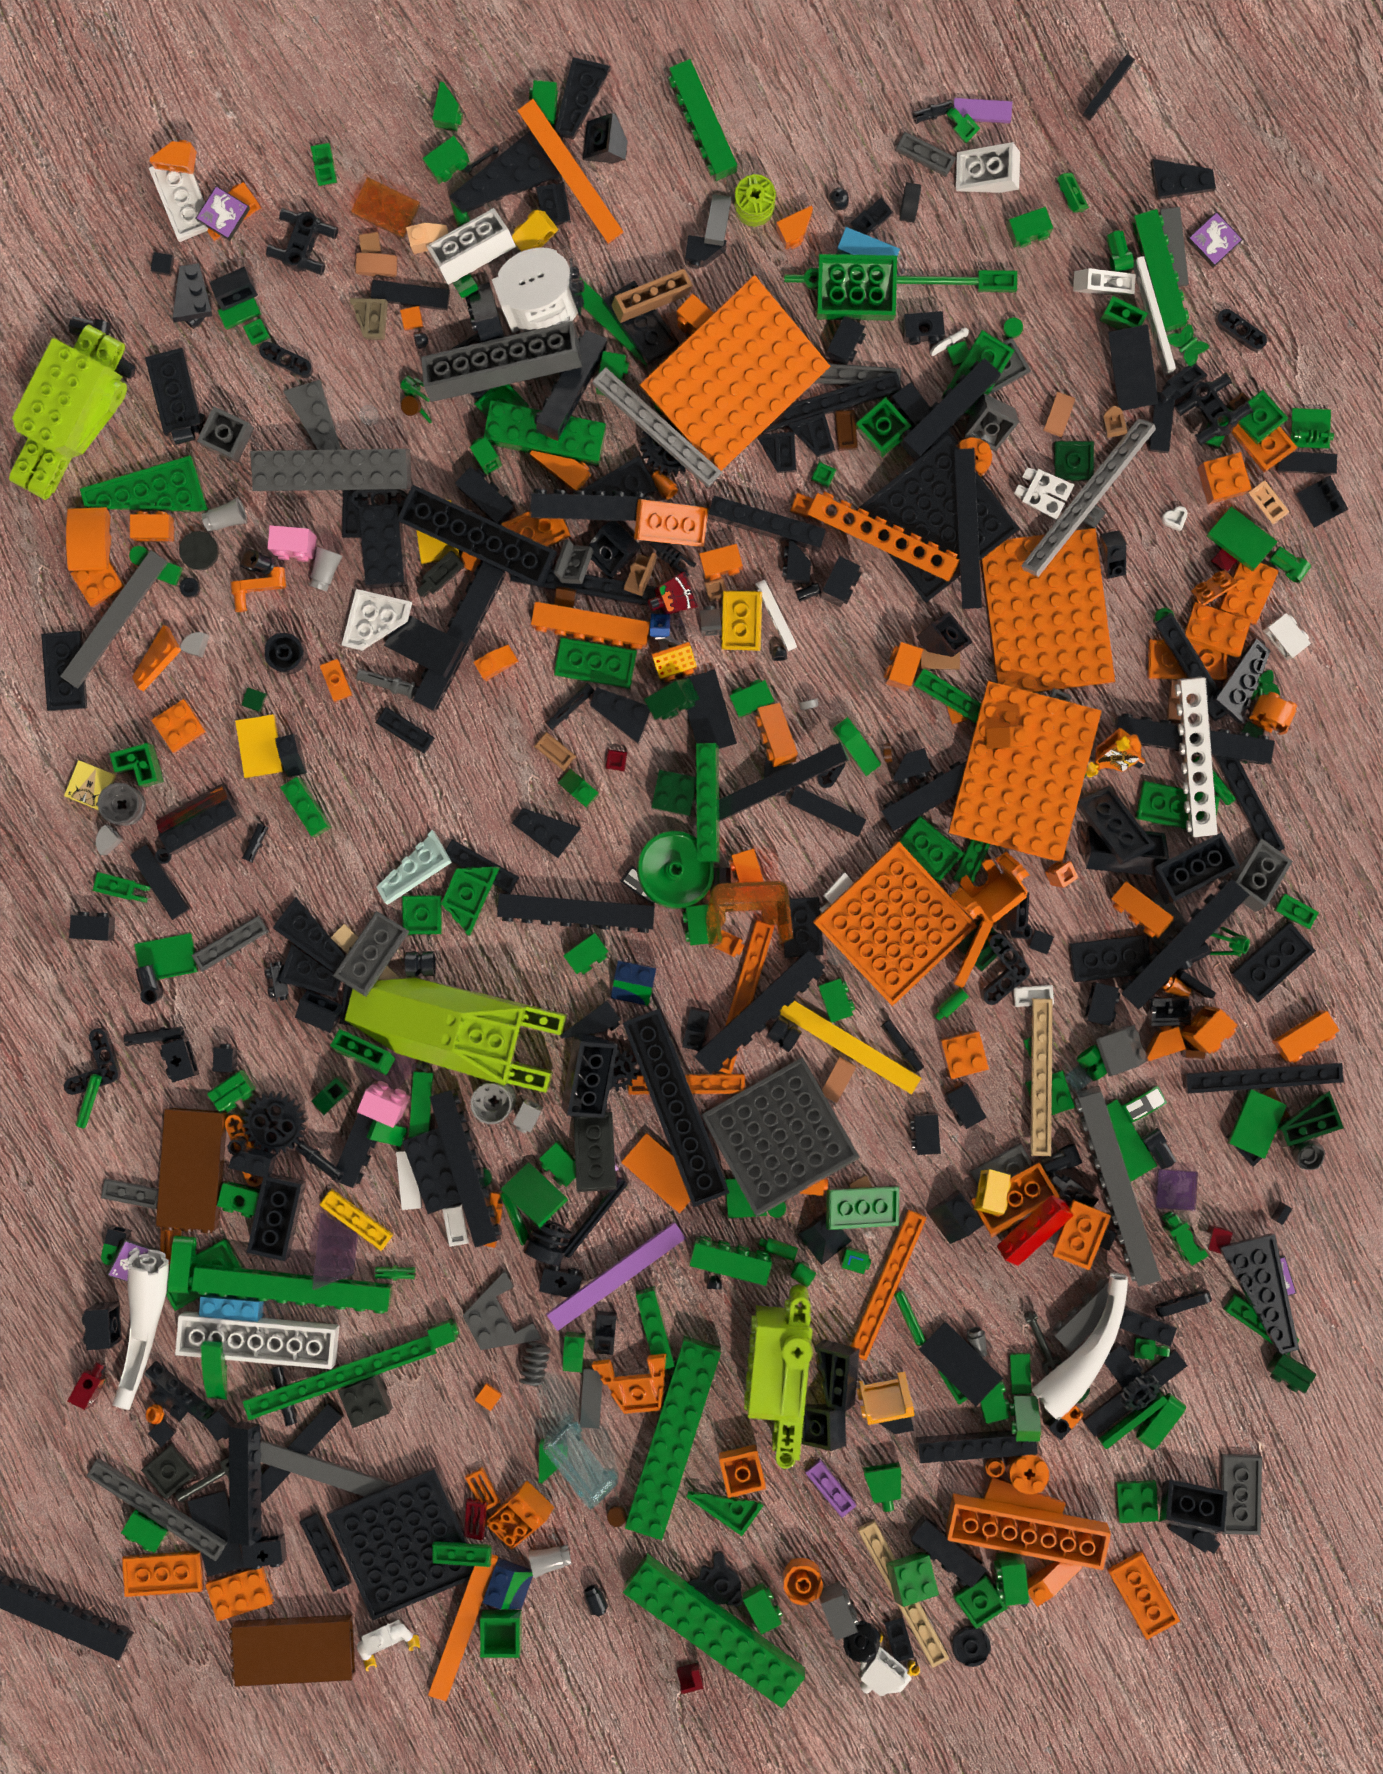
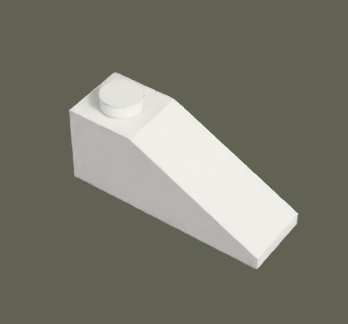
M1097 269L1074 271L1073 292L1133 295L1135 292L1136 274Z

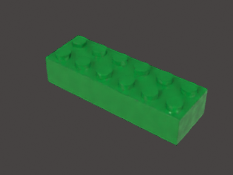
M490 401L483 438L487 437L492 446L527 453L537 451L574 459L578 463L582 461L585 464L599 467L606 434V423L571 416L559 440L556 441L536 432L535 417L542 410Z

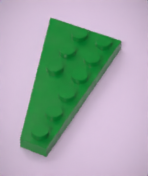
M191 455L80 488L85 508L107 507L108 510L208 512L209 510L194 459Z

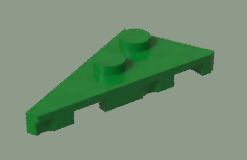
M688 1491L686 1494L689 1500L740 1536H743L764 1506L760 1501L728 1498L727 1496Z

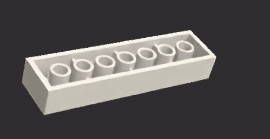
M184 1311L178 1318L175 1355L201 1357L202 1342L212 1341L223 1342L225 1360L332 1369L337 1359L339 1325L261 1318L258 1322L199 1317V1312Z

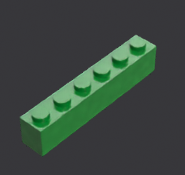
M691 59L670 67L669 76L667 77L669 85L676 90L677 94H675L677 103L684 108V119L686 123H690L692 126V137L694 141L698 140L700 147L698 149L702 159L706 158L708 164L706 167L709 175L714 176L715 181L737 173L735 158Z
M1157 209L1134 215L1132 225L1140 255L1141 257L1144 256L1165 332L1185 327L1188 322L1187 320H1189V313L1182 303L1184 301V294L1182 289L1179 290L1178 288L1179 276L1172 266L1174 258L1172 252L1168 251L1169 239L1167 233L1163 232V217L1161 214H1158Z
M716 743L696 744L697 861L700 863L720 862L719 746Z

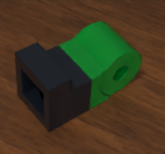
M115 1225L107 1229L101 1253V1260L104 1264H111L123 1239H129L132 1230Z

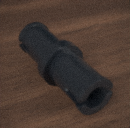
M951 100L936 105L929 104L927 108L913 111L912 116L913 118L916 117L914 123L918 124L929 119L936 120L938 116L945 115L953 108V106L949 107L952 104Z
M257 823L251 839L249 838L247 841L249 843L241 857L242 859L251 863L254 862L259 848L263 846L261 843L269 829L268 827Z

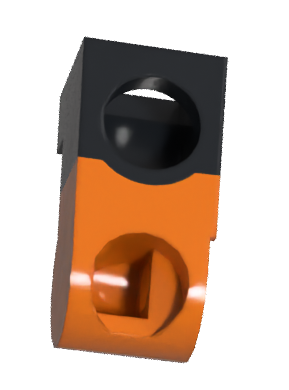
M1074 1405L1062 1418L1058 1420L1053 1417L1048 1419L1044 1425L1056 1438L1062 1440L1083 1417V1412Z

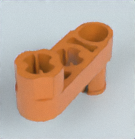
M274 567L267 578L230 582L231 594L234 595L235 612L247 611L245 594L249 592L286 588L285 568Z

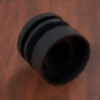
M547 1220L540 1228L533 1222L534 1227L530 1229V1233L537 1238H527L523 1252L538 1261L556 1266L560 1265L565 1251L559 1246H568L569 1241L567 1239L571 1238L572 1232L563 1227V1225L551 1220Z

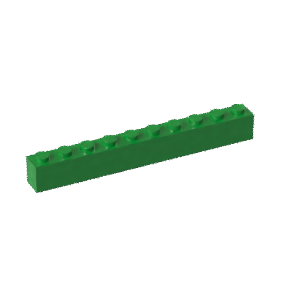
M199 1263L194 1267L192 1291H197L200 1295L216 1293L219 1297L235 1295L238 1299L253 1297L258 1301L272 1299L276 1300L277 1303L291 1301L295 1302L296 1305H307V1303L321 1308L328 1305L334 1306L335 1309L339 1310L346 1309L347 1307L354 1308L353 1310L363 1312L366 1309L373 1310L377 1314H383L388 1312L390 1308L393 1284Z

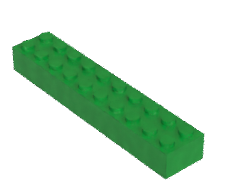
M687 1336L683 1337L626 1518L625 1529L663 1540L718 1365L721 1347Z
M647 1553L625 1582L623 1594L780 1708L785 1706L805 1679V1667L719 1604L716 1605L704 1594L698 1592L694 1586H690L686 1580Z

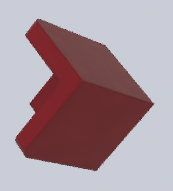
M1209 1225L1207 1232L1211 1234L1208 1250L1222 1254L1218 1247L1230 1244L1233 1232L1225 1228Z
M699 1662L677 1668L681 1694L704 1689V1680Z

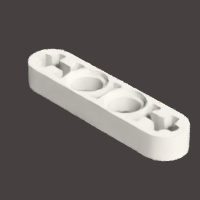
M762 580L756 583L757 591L762 592V601L786 650L789 652L797 648L795 640L766 581Z

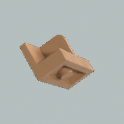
M652 552L651 557L637 554L635 562L631 564V571L624 590L643 596L656 564V553Z

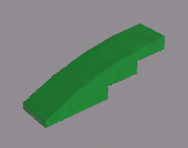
M203 1341L201 1344V1362L207 1398L227 1400V1365H225V1354H223V1342Z

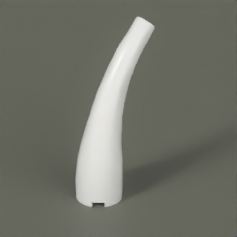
M148 1250L147 1254L139 1255V1252H136L128 1259L130 1335L124 1370L112 1404L125 1410H130L141 1382L167 1293L169 1260L166 1259L165 1253L158 1250Z
M1110 1274L1106 1306L1101 1319L1089 1338L1069 1358L1032 1388L1034 1395L1037 1399L1040 1398L1041 1402L1045 1405L1044 1407L1055 1419L1059 1420L1082 1398L1113 1346L1121 1324L1126 1301L1128 1277L1124 1274Z

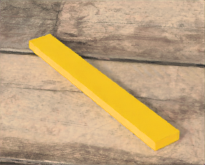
M794 1001L788 1007L784 1005L781 1008L780 1015L911 1095L920 1082L921 1077L800 1003Z

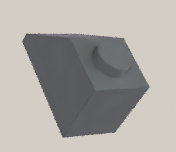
M715 606L703 607V610H700L701 635H721L719 609H715Z

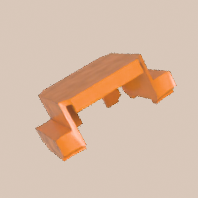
M1004 852L1001 856L995 858L1003 873H1000L992 859H985L981 864L988 873L987 881L982 886H974L969 877L965 875L959 883L961 887L950 895L954 902L973 920L977 915H980L988 923H995L1027 897L1028 891L1021 881L1030 875L1008 852Z

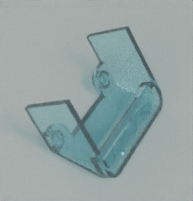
M571 1413L547 1432L543 1448L584 1504L591 1510L618 1484L619 1474L612 1468L610 1470L607 1467L604 1468L582 1440V1428L576 1421L573 1422L574 1415Z

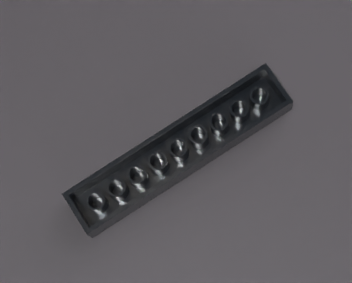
M660 1009L622 1022L693 1208L729 1194V1189Z

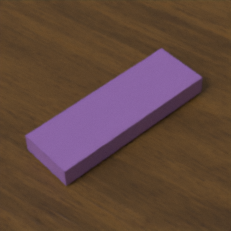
M954 98L953 109L956 108L962 117L965 114H969L974 121L1011 123L1012 101Z
M820 1458L805 1470L807 1476L841 1518L857 1506Z

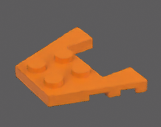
M665 1354L648 1355L647 1363L650 1374L616 1377L610 1359L593 1361L592 1368L594 1371H598L601 1381L604 1385L607 1384L611 1390V1396L624 1414L661 1411L665 1377Z

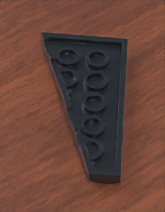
M530 130L449 196V200L464 214L480 208L488 202L499 201L507 195H515L534 188L550 179H558L561 174Z
M1270 1233L1219 1246L1220 1252L1277 1352L1284 1354L1299 1350L1275 1234Z

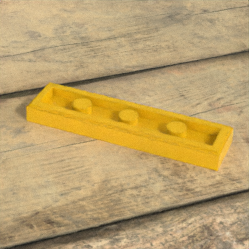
M330 1189L319 1204L380 1251L384 1249L394 1235L333 1189Z

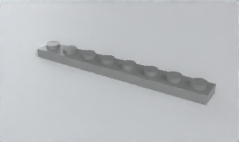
M607 368L592 381V384L707 488L721 475V470Z

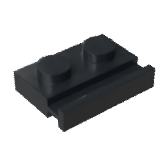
M564 182L536 187L540 210L545 211L555 225H561L566 222L571 223Z

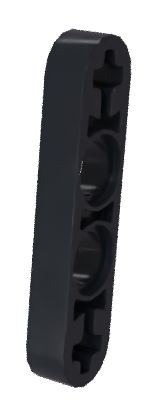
M1127 54L1085 109L1082 114L1084 118L1089 121L1092 120L1133 65L1135 59Z

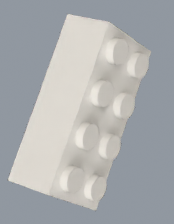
M493 208L428 244L426 247L438 270L449 285L500 255L509 252L516 246L508 228Z

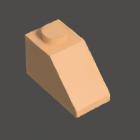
M422 223L406 227L410 246L414 254L428 251L426 247L428 244L448 234L447 225Z

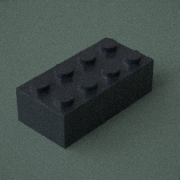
M398 504L359 507L365 585L369 589L408 586L403 524L397 521L401 512Z
M273 1173L267 1178L263 1177L246 1253L286 1261L290 1257L307 1181Z

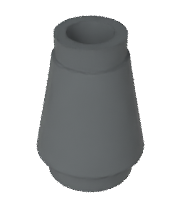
M979 1326L968 1329L966 1338L971 1347L981 1357H985L987 1355L985 1331Z

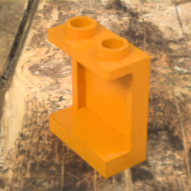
M905 1372L897 1373L898 1379L864 1385L863 1380L859 1381L860 1388L856 1389L858 1400H863L864 1406H860L862 1418H867L868 1425L914 1416L913 1403Z

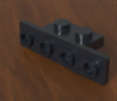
M155 1361L144 1372V1375L158 1386L150 1397L179 1422L189 1412L203 1424L214 1412L210 1405L158 1361Z

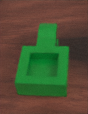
M951 108L946 113L956 123L952 129L964 143H967L980 130V127L969 114H965L962 117L956 108Z
M1135 1337L1133 1357L1154 1360L1155 1354L1169 1357L1170 1348L1165 1345H1155L1156 1341L1148 1338Z

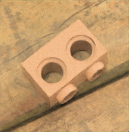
M1265 480L1249 492L1250 496L1273 525L1289 513L1288 509Z

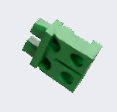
M1172 1211L1161 1216L1165 1223V1226L1162 1228L1169 1235L1183 1261L1193 1266L1209 1256L1204 1248L1194 1243L1193 1234L1188 1230L1190 1226L1186 1221L1179 1218L1176 1213L1173 1214Z

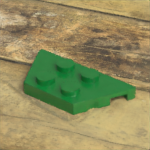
M500 867L457 868L441 904L451 913L452 918L461 925L468 936L472 934Z

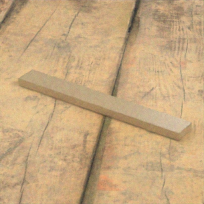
M1032 998L1031 1156H1051L1053 999Z
M873 1519L858 1527L857 1530L893 1595L886 1563L896 1560L876 1521ZM920 1602L905 1607L898 1604L932 1668L950 1659Z

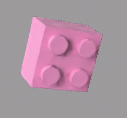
M270 525L268 550L281 560H289L292 557L297 558V561L309 562V559H315L317 536L310 529Z
M374 1081L365 1091L357 1112L393 1128L403 1116L410 1096L401 1089L388 1087L389 1085L383 1081Z

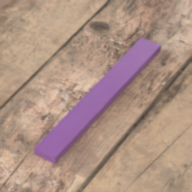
M675 1222L671 1223L547 1312V1317L556 1330H560L685 1240V1236Z

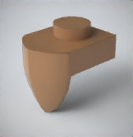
M1114 405L1111 406L1103 416L1107 438L1127 434L1122 409Z

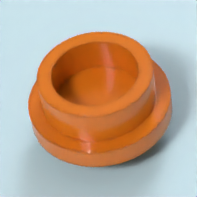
M158 1404L148 1407L145 1414L146 1420L151 1424H159L164 1416L162 1407Z
M990 1458L985 1464V1470L989 1476L996 1478L1004 1473L1005 1465L1000 1458Z

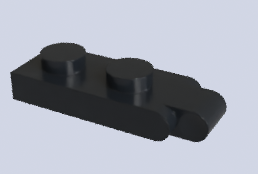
M1171 1524L1167 1526L1170 1531L1204 1553L1208 1550L1215 1554L1221 1545L1215 1540L1216 1536L1213 1533Z

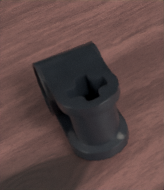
M246 547L239 566L252 572L269 574L274 568V559Z

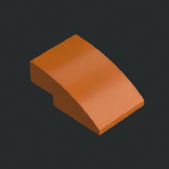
M107 507L68 509L66 552L69 571L108 569L112 537L109 533L111 515Z

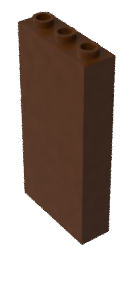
M173 1107L165 1109L156 1227H162V1230L167 1231L174 1230V1228H182L181 1231L193 1232L194 1229L201 1230V1233H213V1231L219 1228L221 1207H218L217 1204L223 1183L226 1143L225 1120L228 1112Z
M353 1614L236 1620L233 1627L230 1628L229 1638L233 1643L230 1658L234 1662L231 1677L234 1679L235 1687L352 1681L356 1673Z

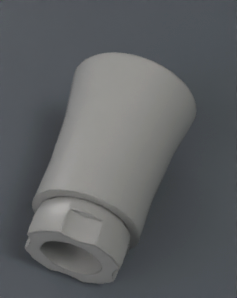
M238 497L201 514L202 522L208 532L234 525L247 524V515Z
M317 547L310 576L312 579L309 582V586L327 592L343 556Z
M568 1545L528 1551L534 1579L572 1564Z

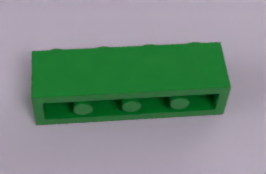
M653 1286L637 1290L636 1299L651 1355L665 1354V1369L675 1367V1360L656 1288Z

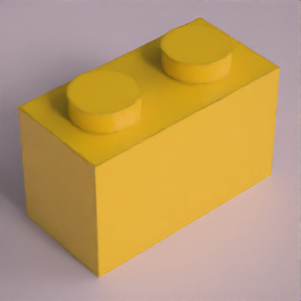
M532 211L528 215V219L514 229L515 233L511 237L521 252L528 249L541 248L559 230L545 211Z
M990 1169L982 1170L974 1209L993 1215L1004 1214L1008 1205L1006 1199L1011 1187V1175Z

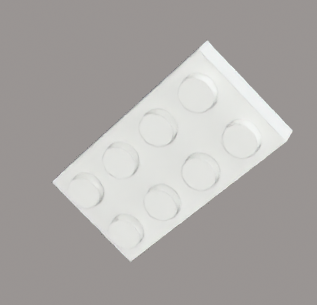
M153 166L150 167V173L177 240L181 242L206 232L208 227L195 219L205 201L194 174L159 170Z

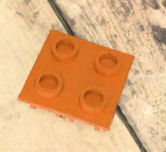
M1224 569L1215 573L1207 581L1197 584L1191 590V593L1196 597L1198 603L1206 605L1238 585V582Z

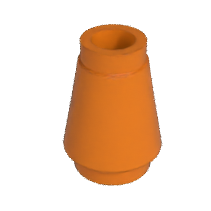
M659 470L653 473L651 478L662 498L665 497L669 500L674 497L678 492L677 484L663 473L659 475Z
M1174 974L1161 986L1165 992L1179 997H1189L1191 993V988Z

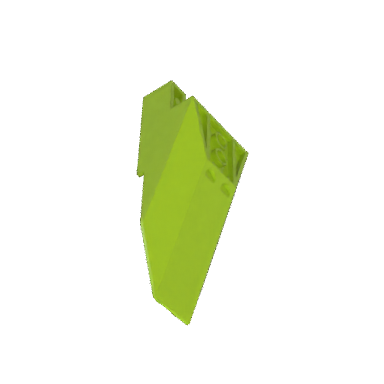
M404 978L376 981L366 997L352 989L345 1021L397 1054L498 1084H512L546 1093L550 1087L553 1071L512 1061L521 1026L561 1035L564 1030L567 1014L420 978Z

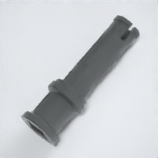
M361 668L358 670L356 677L358 681L391 690L395 695L398 693L408 696V699L413 698L412 694L417 686L416 682L402 681L399 677L389 678Z

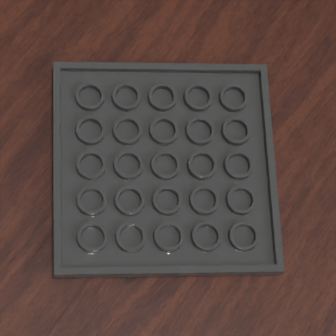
M803 1057L702 1114L706 1125L756 1217L860 1158Z

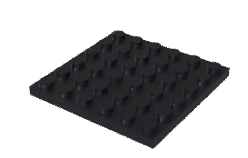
M947 435L859 508L869 512L868 516L873 519L878 516L886 520V525L893 527L895 524L903 528V533L909 536L911 533L922 537L921 541L926 544L930 541L939 545L938 550L946 552V550H950L958 554L956 558L960 560L954 449L959 448ZM976 472L980 560H982L1019 531L1020 528ZM869 521L864 522L869 530H871V523ZM885 529L880 532V539L886 541L889 538V532ZM905 538L898 540L897 546L899 549H904L907 546ZM919 546L915 549V555L921 558L925 550L922 546ZM888 553L925 603L960 577V561L951 580L946 581ZM935 555L932 558V563L935 566L941 565L942 557Z
M436 1467L333 1509L326 1514L372 1621L469 1581L474 1566L433 1563V1543L435 1541L469 1544Z

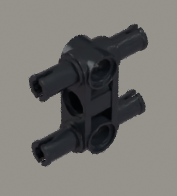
M282 208L279 219L294 224L295 227L287 248L284 250L269 244L266 256L282 261L285 266L290 267L293 271L303 272L308 270L322 276L325 271V263L310 259V255L319 234L335 240L339 228L323 223L321 218L315 217L311 212L295 213ZM313 221L311 226H305L306 222ZM300 257L297 263H292L293 258Z
M1226 372L1212 382L1198 383L1193 391L1188 394L1189 397L1174 405L1179 416H1182L1193 407H1198L1208 421L1209 427L1194 435L1200 446L1215 436L1229 435L1233 428L1237 426L1238 421L1253 413L1248 402H1245L1231 412L1217 395L1218 391L1232 383ZM1202 392H1206V393H1207V394H1206L1205 396H1203V397L1198 396V395H1199L1200 393H1202ZM1221 422H1228L1225 426H1219Z

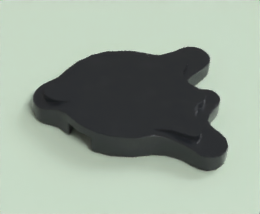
M722 1551L714 1553V1566L712 1568L703 1565L699 1577L693 1578L688 1582L690 1586H694L698 1592L704 1594L716 1605L727 1604L738 1607L743 1603L740 1577L733 1568L727 1565Z

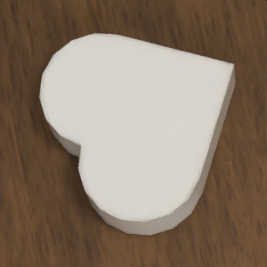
M1178 506L1173 511L1165 512L1161 520L1165 526L1181 531L1188 513L1186 508Z

